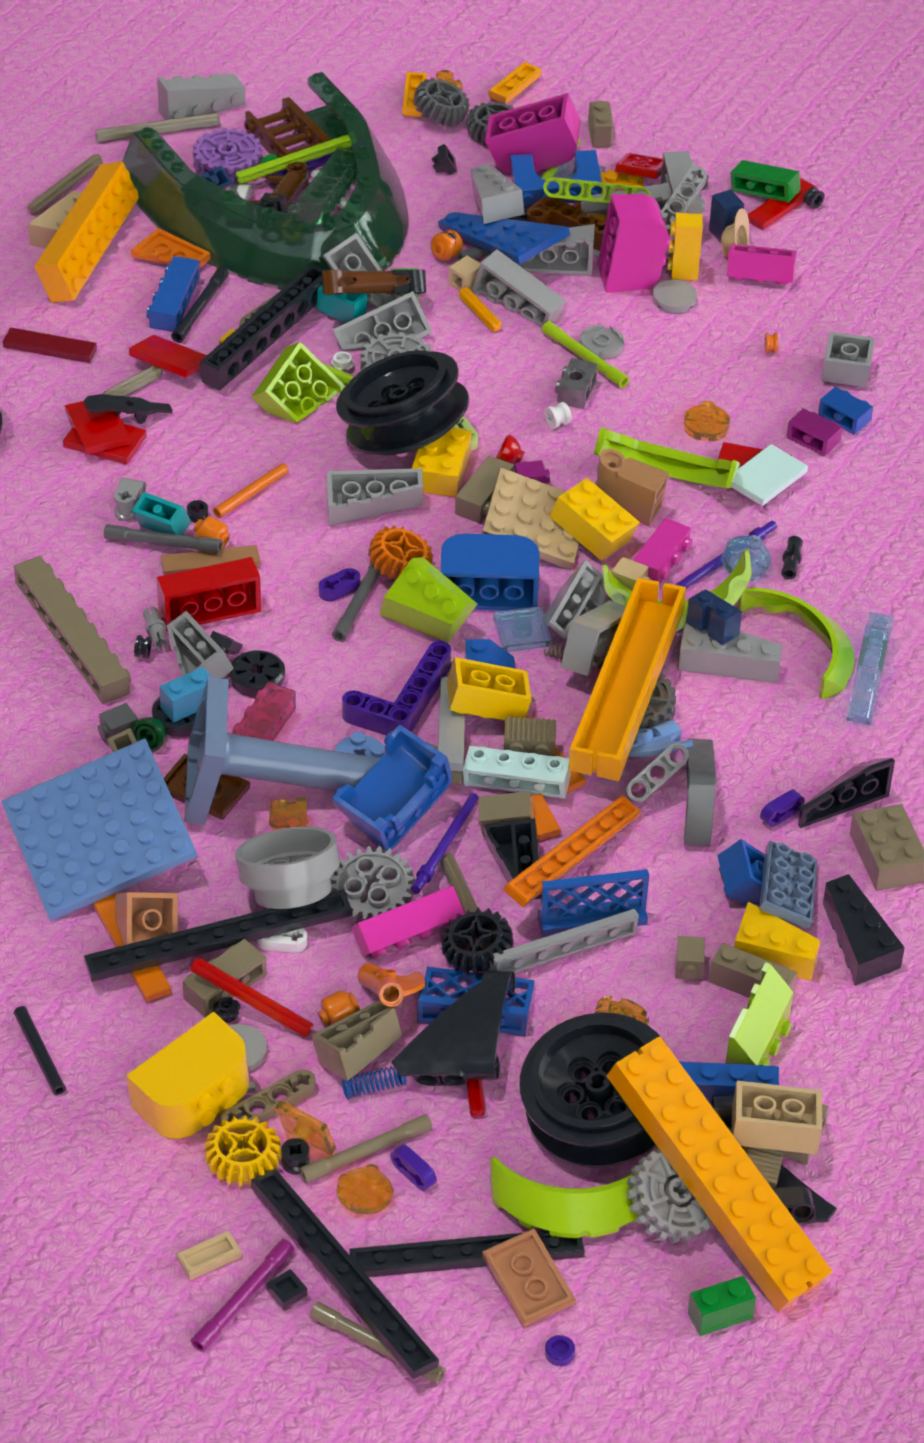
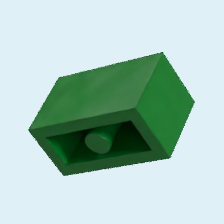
M743 1275L691 1292L688 1315L699 1336L753 1319L756 1296Z

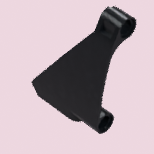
M485 970L480 983L444 1010L391 1061L400 1076H413L417 1083L426 1086H461L467 1083V1079L498 1080L500 1074V1062L497 1054L499 1032L506 995H513L515 992L514 971Z
M734 1095L712 1096V1108L732 1133V1104ZM781 1164L776 1188L772 1189L798 1224L828 1222L836 1213L837 1208L814 1192Z

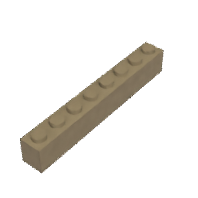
M41 556L14 565L16 585L101 703L105 704L130 694L129 683H131V676L126 668H122L118 656L115 653H111L106 640L100 638L95 625L87 620L83 608H78L72 593H68L65 590L63 581L54 575L52 566L49 563L46 564Z

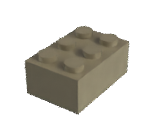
M902 804L853 813L850 836L876 891L924 882V848Z

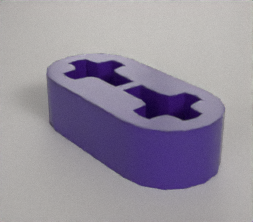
M346 568L322 579L319 582V597L324 601H334L356 591L360 585L359 571Z
M789 790L769 802L762 809L760 818L770 827H774L799 812L800 807L804 805L805 798L796 790Z
M402 1144L390 1153L394 1166L418 1189L425 1191L437 1182L436 1174L429 1164L407 1145Z

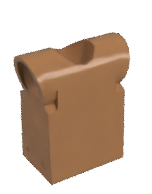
M605 449L599 456L595 485L640 523L650 526L663 506L669 472L632 458L625 459L620 452L614 449Z

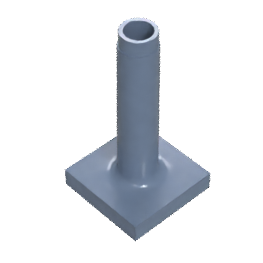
M208 676L188 741L184 822L205 825L220 775L336 791L340 786L347 784L355 787L381 758L231 734L227 732L229 679Z

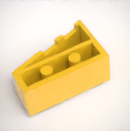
M676 213L675 222H671L670 235H673V239H670L669 246L671 257H668L667 270H671V279L698 280L703 231L702 214Z
M748 902L734 947L797 972V978L811 981L818 960L820 940L772 914L759 910V907Z

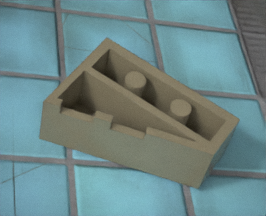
M378 1000L311 1036L319 1064L348 1081L401 1038L402 1033L395 1007L385 1006Z

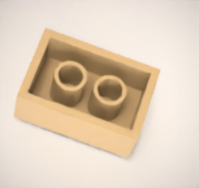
M745 1081L736 1082L732 1104V1135L740 1146L817 1155L822 1133V1090Z

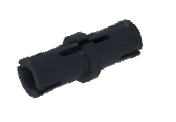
M798 536L788 538L787 549L782 556L784 564L781 575L786 579H794L796 577L798 565L802 560L800 552L803 540Z

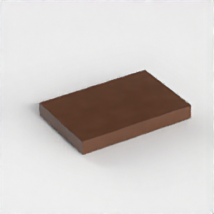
M185 753L164 777L172 798L182 803H185L187 754ZM220 775L208 814L224 820L250 789V781L236 776Z

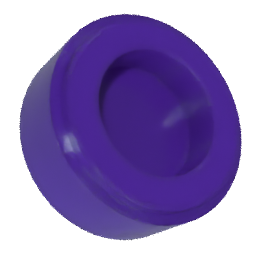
M556 1335L548 1339L545 1345V1357L548 1362L555 1366H565L572 1362L575 1355V1345L570 1338Z

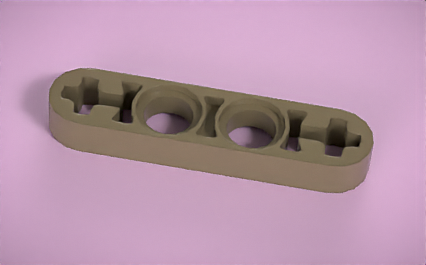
M298 1070L226 1110L221 1116V1123L223 1119L228 1122L232 1121L233 1116L237 1120H243L245 1115L248 1120H253L257 1116L259 1124L273 1118L314 1094L316 1090L314 1074L308 1070ZM284 1093L288 1097L285 1100L278 1101L273 1098V1095ZM253 1106L264 1108V1111L259 1114H254L249 1110Z

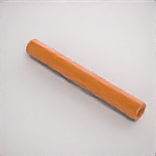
M281 463L213 508L214 515L217 518L223 517L289 473L288 466L285 463Z

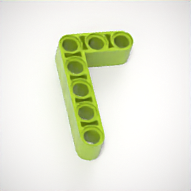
M555 177L547 179L543 186L545 194L551 198L609 204L611 194L617 189H623L625 194H636L639 191H644L647 195L651 196L650 192L641 186ZM552 182H557L560 186L556 194H551L548 190ZM574 184L581 186V193L578 196H572L570 193V188ZM597 186L602 187L603 195L597 199L593 198L592 189Z

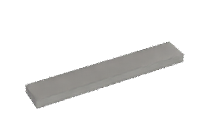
M441 677L437 750L448 757L451 771L461 772L463 771L465 714H459L450 710L447 689L448 677Z
M635 909L504 950L503 954L494 953V964L490 961L489 970H513L516 973L634 935L637 932L639 914Z

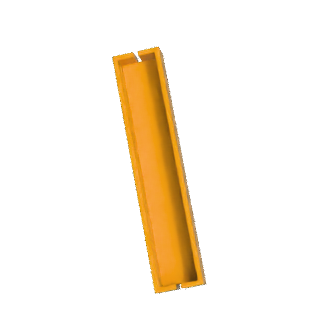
M637 578L570 746L569 771L588 775L596 772L597 777L615 781L620 780L684 612L686 587L664 583L662 604L658 603L659 582Z
M659 1036L641 1047L638 1052L635 1051L618 1061L608 1073L607 1078L776 1311L780 1312L801 1296H804L823 1283L833 1271L663 1039Z

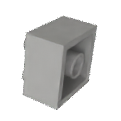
M830 332L822 381L855 387H867L875 338Z

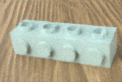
M469 746L463 766L465 786L511 792L530 791L533 795L542 793L543 796L564 799L566 798L571 779L569 758L492 749L483 746Z

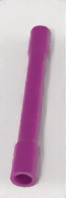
M281 1239L260 1266L222 1308L191 1338V1344L195 1349L204 1352L221 1333L224 1326L269 1276L294 1252V1246L288 1240Z

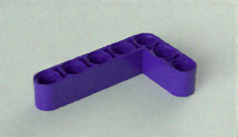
M435 641L430 644L395 702L360 691L352 690L346 692L342 697L343 720L349 724L385 736L390 731H394L399 725L412 732L438 690L441 677H445L450 670V644L445 641Z

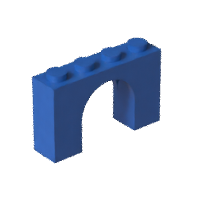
M596 150L575 151V175L570 179L602 182ZM532 154L511 155V179L514 184L522 189L524 206H532L543 197L548 196L543 189L546 180L539 177L535 172ZM557 182L550 183L548 187L551 194H556L560 189ZM578 184L572 185L570 188L571 195L578 196L581 193V186ZM594 187L591 192L592 195L602 194V187ZM560 199L566 203H581V201Z

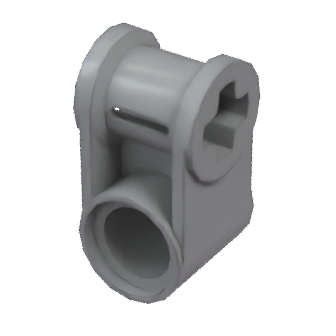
M128 478L120 479L118 488L114 493V500L117 502L115 508V517L117 519L127 521L135 517L132 509L143 492H146L145 481Z

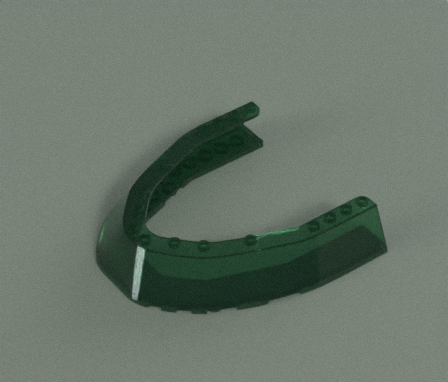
M323 72L314 73L309 76L307 84L326 106L305 113L331 140L348 135L354 156L342 161L352 170L354 180L356 179V186L344 208L334 215L311 217L305 216L303 213H284L275 211L271 207L264 208L235 195L233 191L225 190L192 172L163 137L150 127L133 132L122 160L130 173L134 187L138 191L137 206L157 228L210 252L208 264L216 268L224 267L237 273L240 278L248 279V282L261 286L267 283L277 285L278 289L282 290L311 264L324 270H331L322 256L355 233L363 241L382 271H385L393 264L395 256L401 252L409 228L405 194L394 166L363 115Z

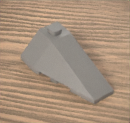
M413 291L332 330L342 350L363 348L364 344H369L371 338L377 339L379 334L386 336L388 332H393L394 334L404 332L405 335L414 334L416 339L432 333Z

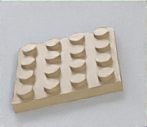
M500 468L481 534L527 537L537 544L539 559L570 570L574 564L579 541L549 517L558 497L566 491Z

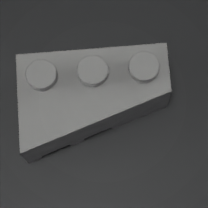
M187 611L167 625L182 676L204 667L212 677L223 678L234 669L224 651Z

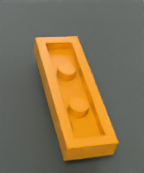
M527 62L522 63L489 90V97L500 103L507 104L541 76L542 69Z
M406 72L402 108L403 116L417 117L422 115V112L416 111L417 107L414 106L413 98L418 85L427 79V73Z

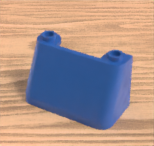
M401 725L387 734L384 740L385 755L355 787L350 784L340 786L332 798L335 807L385 851L389 848L393 849L443 795L452 781L448 757Z

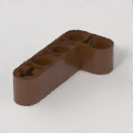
M549 196L543 197L527 209L526 222L569 228L595 224L593 249L600 251L605 221L560 199Z

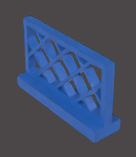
M648 869L542 881L541 905L537 916L542 937H548L635 909L639 914L637 926L647 925ZM641 880L634 887L629 885L631 881ZM614 883L608 890L602 888L605 884ZM579 887H588L582 893L576 891ZM621 889L627 891L621 897L614 895ZM549 890H562L555 896L549 894ZM595 892L601 894L594 900L588 898ZM568 895L574 897L567 904L562 901Z
M427 967L424 978L425 988L422 989L418 999L417 1022L430 1024L462 995L480 983L484 974L478 973L475 976L473 972H469L465 975L462 971ZM431 977L443 978L445 981L436 984ZM515 978V988L527 989V991L520 994L514 992L513 995H508L510 999L505 1000L499 1033L526 1036L535 980ZM468 981L472 984L463 987L459 982ZM452 986L456 991L448 995L444 989Z

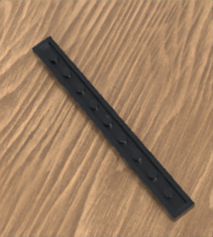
M344 890L329 893L323 899L305 906L288 909L269 908L84 955V963L91 982L228 948L238 944L243 939L251 942L352 916V908Z
M276 1169L266 1172L263 1176L260 1175L251 1179L253 1191L412 1379L438 1368L439 1359L281 1174Z

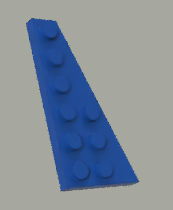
M459 212L449 213L445 218L438 221L439 229L443 231L454 230L463 240L490 252L499 250L518 264L524 263L570 235L569 227L511 219H502L484 224L481 215Z

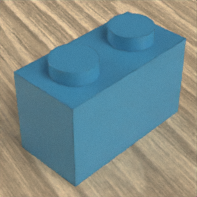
M204 667L159 686L160 708L173 723L198 712L208 676L212 677Z

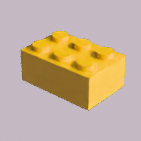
M452 428L438 440L418 449L412 469H422L423 493L456 497L460 491L471 454L472 431Z
M588 478L560 495L549 515L550 518L601 561H604L628 544L640 524L637 519Z
M454 657L447 679L451 711L504 721L507 716L510 718H526L532 700L528 671Z

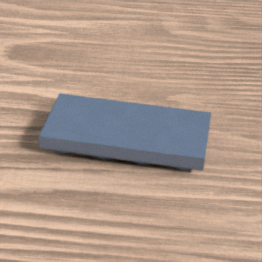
M769 840L765 849L759 910L809 929L813 918L817 859L808 853H800L790 849L784 843H776Z

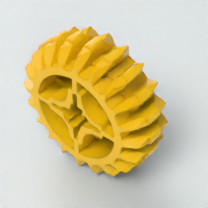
M246 1115L243 1117V1120H237L233 1116L232 1122L223 1119L221 1126L214 1125L213 1133H208L207 1142L204 1146L205 1162L209 1166L211 1174H216L219 1181L226 1179L229 1186L233 1182H237L241 1188L243 1183L248 1182L251 1185V1179L260 1175L263 1176L266 1172L273 1169H278L281 1157V1141L279 1136H276L275 1129L269 1128L267 1121L259 1124L257 1116L253 1120H248ZM259 1146L265 1150L263 1153L258 1151ZM223 1149L228 1151L226 1157L221 1153Z

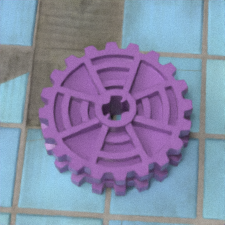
M222 128L221 131L214 129L210 134L204 133L203 138H198L197 143L193 145V166L195 172L201 175L222 165L234 184L238 182L236 179L237 172L260 164L262 159L260 140L255 139V135L252 133L247 134L246 130L237 131V128H232L231 130Z

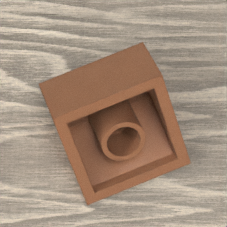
M115 893V921L124 945L178 932V893Z

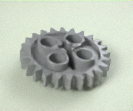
M368 846L366 853H363L359 848L357 849L356 856L347 853L348 861L340 859V868L338 867L334 872V876L330 877L332 885L330 893L344 890L352 908L354 923L360 918H363L364 921L412 902V895H415L411 891L415 876L413 868L409 867L408 860L401 861L400 853L392 856V849L390 848L385 853H382L381 846H378L376 852H372L371 847Z

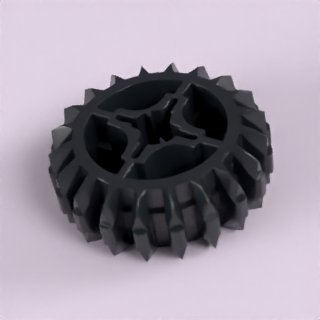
M479 907L475 912L467 909L465 915L457 913V920L449 919L448 926L443 927V935L440 939L442 954L445 956L446 962L449 965H453L456 971L462 969L465 975L472 971L475 976H477L479 971L485 972V970H488L490 968V961L494 964V953L503 954L504 950L512 948L514 944L512 928L509 926L506 918H501L499 912L492 914L489 908L482 912Z

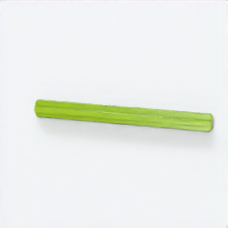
M351 133L236 173V179L239 184H244L285 170L290 163H306L347 149L357 144L356 137Z

